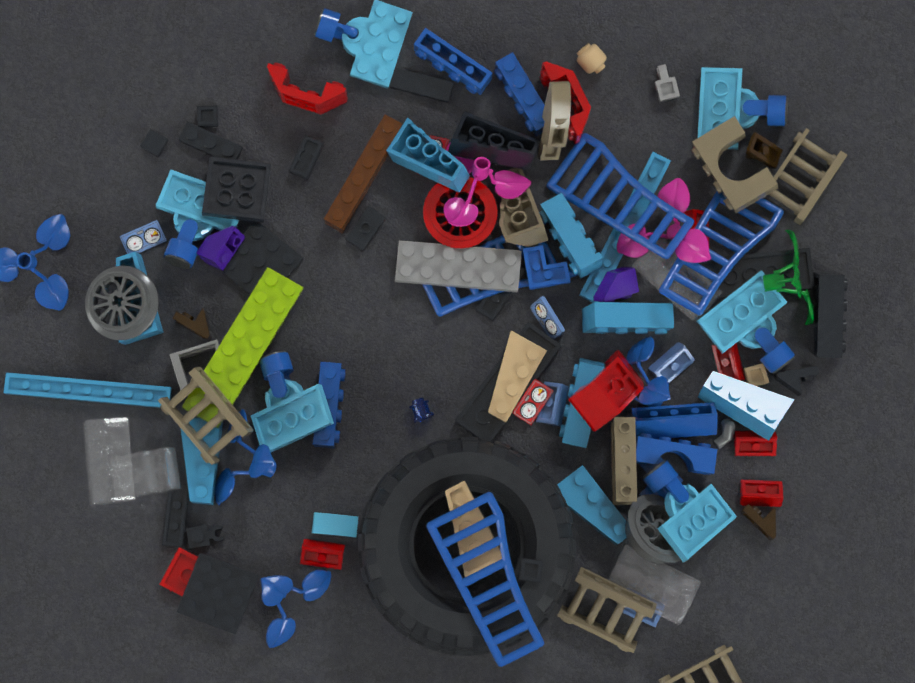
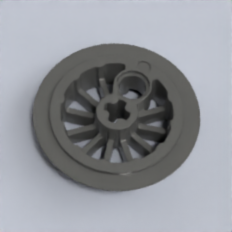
M115 266L103 271L92 281L86 293L85 310L87 318L98 333L109 339L129 340L141 335L150 327L157 314L158 294L154 283L144 272L130 266ZM119 278H123L121 283L118 282ZM132 280L134 283L125 291L127 281ZM115 283L117 289L114 293L110 294L109 286ZM137 287L139 288L140 294L129 296ZM98 298L108 300V302L98 305ZM119 298H120V299H123V300L121 301V306L116 305V304L119 303V301H118ZM142 298L141 306L131 304V300ZM109 307L102 315L99 314V309ZM130 307L140 309L136 317L129 311ZM112 312L110 322L107 324L104 319ZM123 312H126L132 318V321L128 324L125 322ZM118 313L121 326L114 325Z
M646 494L638 497L637 502H633L629 508L625 524V532L629 544L640 557L651 563L663 564L681 561L680 557L657 529L670 518L665 509V499L659 495Z

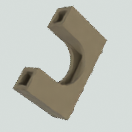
M734 116L692 141L694 148L691 150L697 160L701 158L705 164L702 168L708 177L711 175L715 180L713 186L718 193L722 192L726 199L723 201L728 210L733 209L735 214L778 189V184L767 167L742 181L728 179L721 173L718 163L722 153L746 138L745 131Z

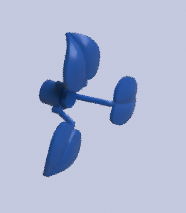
M58 214L45 220L37 230L36 239L39 243L45 244L43 247L31 251L30 254L23 252L19 255L10 248H0V281L10 282L16 279L19 274L17 267L31 270L44 281L39 283L35 289V297L38 303L46 308L61 311L69 297L67 282L57 274H53L47 279L35 268L37 266L36 254L46 250L48 246L52 250H61L69 243L70 230L65 216Z
M651 336L642 339L632 346L627 354V361L631 365L636 363L637 368L648 385L639 393L640 396H636L634 399L648 407L661 406L663 401L670 400L671 397L668 379L664 376H659L649 381L641 367V362L648 360L654 350V339Z
M241 409L239 413L247 421L246 412L244 409ZM230 423V425H229V427H228L227 433L231 430V426H232L231 423ZM237 435L230 441V443L237 441L254 456L249 471H232L231 473V469L226 468L221 472L215 485V499L218 505L231 495L235 485L234 476L250 475L252 478H257L261 475L267 477L274 475L277 464L266 444L260 445L255 451L241 440V435Z
M312 571L304 578L302 582L303 589L293 587L292 580L287 576L273 575L261 578L262 602L266 606L277 605L282 615V618L274 619L268 627L266 643L269 648L285 643L292 637L296 628L295 621L292 618L286 619V614L280 604L282 599L291 590L303 594L305 601H314L320 598L330 584V571Z

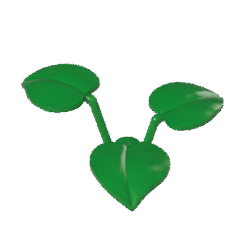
M785 230L789 234L794 246L793 262L779 270L773 271L774 274L763 275L765 292L776 290V292L797 294L798 298H801V295H803L808 308L805 325H811L814 321V311L808 289L802 291L801 281L799 280L798 241L793 231ZM793 267V278L784 279V274L780 275V273ZM786 282H792L791 284L797 290L782 287H785Z

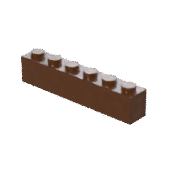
M386 114L383 116L324 217L326 225L343 234L389 154L386 150L402 127V123Z

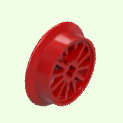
M469 177L460 193L440 183H437L430 190L424 202L423 218L428 231L438 242L452 248H469L481 243L490 235L497 220V204L492 192L482 182L477 181L472 196L479 200L473 205H482L484 211L478 212V216H484V221L482 223L477 220L473 222V224L479 227L476 231H473L467 225L466 228L470 234L466 236L462 234V227H459V236L452 235L456 226L452 225L449 232L444 231L442 228L450 223L447 220L442 224L438 223L436 218H444L445 215L444 213H437L436 209L438 206L444 208L445 204L440 201L444 197H447L448 200L451 199L450 194L456 192L455 197L458 198L462 194L468 196L474 178Z

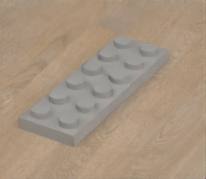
M399 240L395 282L518 292L522 251L483 247L452 248L443 244Z

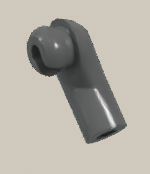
M728 418L721 422L723 428L722 435L713 441L718 449H721L734 438L735 424Z

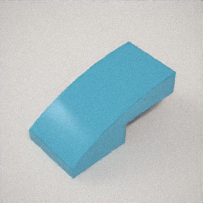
M314 512L312 533L356 538L358 517Z

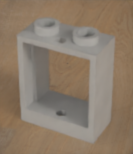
M218 340L169 354L180 391L189 384L182 359L210 350H217L220 345Z

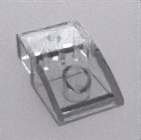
M164 447L110 458L115 499L139 497L181 489L175 448Z

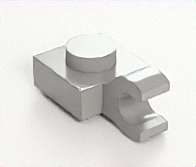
M666 64L657 66L656 70L660 80L655 81V87L659 102L679 98L680 94L675 76L669 78Z

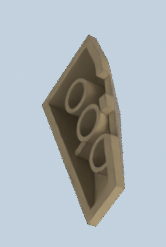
M512 168L506 170L525 177L522 169ZM530 188L514 199L501 197L499 225L506 242L531 247L548 241L543 221Z

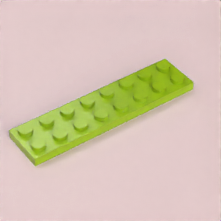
M269 267L265 270L204 370L232 405L303 291L302 286ZM201 388L193 390L188 395L182 408L189 412L204 398L205 392ZM210 403L197 417L208 423L218 414L219 409L214 403ZM223 420L216 426L217 429L220 427Z

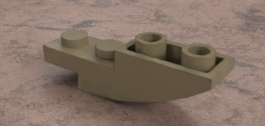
M569 81L549 83L542 115L545 123L537 155L539 160H559L561 147H566L571 108Z

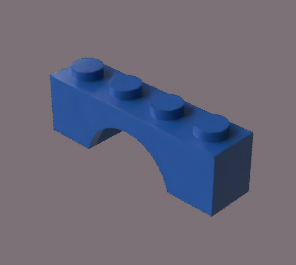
M639 433V436L636 437V464L654 465L662 454L671 452L683 459L688 472L704 475L715 473L717 449L711 448L710 444L698 443V446L691 445V441L679 440L678 443L671 442L669 437L652 439V435Z

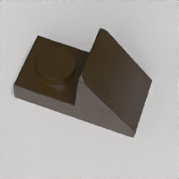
M753 132L746 150V158L757 159L770 168H776L783 150L758 133Z
M202 308L195 321H192L194 317L184 311L181 314L176 311L173 316L175 322L203 339L211 341L212 337L204 308Z
M748 504L740 511L770 541L776 537L775 507L764 518L760 516L762 512L754 505L750 506Z

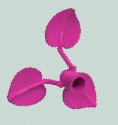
M454 156L465 166L469 174L472 172L474 180L466 202L458 197L449 199L444 205V215L448 223L453 226L463 227L473 223L478 216V208L469 203L477 181H483L488 175L491 183L496 185V193L506 199H514L522 195L530 187L531 181L522 175L506 170L496 172L493 177V170L490 169L491 163L485 157H478L472 160Z
M676 178L666 184L658 193L660 199L682 213L687 210L690 204L688 187L680 178ZM673 218L674 224L667 229V234H662L660 238L672 240L681 228L680 222ZM635 224L629 225L628 228L632 229ZM644 226L639 234L649 239L648 237L653 233H646ZM690 229L675 250L677 257L690 263H701L711 260L706 235L701 230ZM622 233L618 238L617 251L620 254L631 258H638L645 255L649 250Z

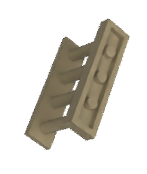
M807 128L803 134L798 132L794 138L795 146L775 174L774 179L776 181L779 177L805 194V198L808 200L804 205L801 203L799 205L777 190L768 194L793 210L794 214L797 215L794 222L799 225L803 223L847 157V154L842 151L837 156L835 154L831 155L806 139L805 137L810 131ZM802 145L827 161V165L830 167L826 172L823 170L821 172L794 153ZM789 161L816 178V181L819 183L815 189L807 187L783 171Z
M195 367L189 372L192 377L189 384L171 400L168 397H163L158 401L161 404V410L174 419L200 450L202 459L206 463L213 465L220 461L216 454L237 435L246 437L254 430L201 367ZM201 388L205 392L204 398L183 416L176 406L193 390ZM210 403H214L219 409L218 414L196 432L189 422ZM222 420H228L232 424L231 430L210 448L202 438Z
M614 417V422H611L613 505H631L633 502H637L635 417Z
M581 567L575 579L579 587L569 607L561 606L558 617L565 623L574 624L617 645L622 651L634 653L637 641L633 640L643 618H652L657 603ZM592 589L598 593V596L586 617L576 612L586 590ZM610 598L616 601L617 606L607 625L604 626L596 622L595 619L605 599ZM629 607L635 610L636 615L624 636L614 631V628L624 609Z
M725 645L715 649L714 655L673 677H670L668 674L658 680L659 683H673L683 677L685 683H695L690 673L702 668L709 683H719L709 663L720 658L732 682L743 683L727 654L733 651L732 646L726 648Z

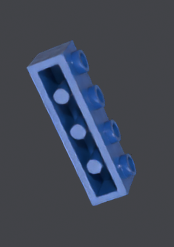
M427 28L423 30L414 43L416 56L422 60H429L435 69L440 72L444 70L449 74L450 79L457 83L460 81L473 94L478 93L481 95L492 80L491 71Z
M512 52L495 62L494 73L499 81H503L505 92L509 98H513L519 115L522 114L526 120L524 122L530 132L532 131L536 137L543 132L545 121L542 115L545 105Z
M320 363L319 384L323 387L334 424L314 433V447L335 448V443H339L340 431H337V422L341 423L342 418L339 402H343L344 390H341V381L345 382L346 369H342L341 363Z
M715 402L632 408V417H635L636 437L639 436V433L650 434L652 439H659V437L677 438L717 435L718 415Z

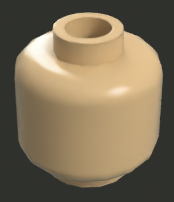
M588 43L577 52V62L586 73L595 72L598 74L605 68L604 62L607 57L596 44L590 45Z

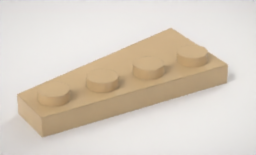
M513 331L509 335L488 411L489 414L505 423L508 421L547 350Z
M466 481L445 491L450 511L474 499ZM479 507L452 520L455 533L484 519ZM489 526L458 541L459 554L462 555L493 539L494 536ZM499 546L464 563L465 577L501 560Z

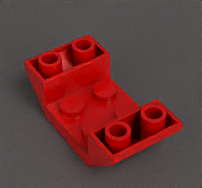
M546 61L542 63L541 76H539L543 87L547 86L548 88L550 82L569 81L571 101L573 103L571 107L575 115L570 117L568 139L569 141L573 140L574 144L580 142L589 118L591 106L574 71Z
M268 63L267 65L269 76L283 103L321 115L347 102L346 88L339 82H326L320 97L314 91L308 90L304 92L298 86L289 84L290 76L288 69H285L284 65L280 63H274V65Z
M619 350L610 356L605 362L607 366L590 383L580 387L568 399L593 432L620 414L644 389V381Z

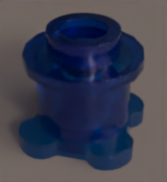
M419 398L412 401L413 405L409 406V408L413 410L415 416L414 423L434 417V413L430 412L428 406L429 400L424 401V398Z

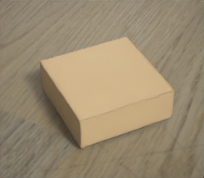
M763 364L743 369L747 383L757 387L769 384L767 372Z

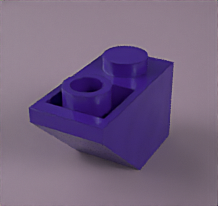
M230 226L207 236L196 254L206 264L223 271L245 237L235 226Z
M623 266L607 271L593 296L594 301L615 302V299H628L632 297V294L639 292L635 268Z

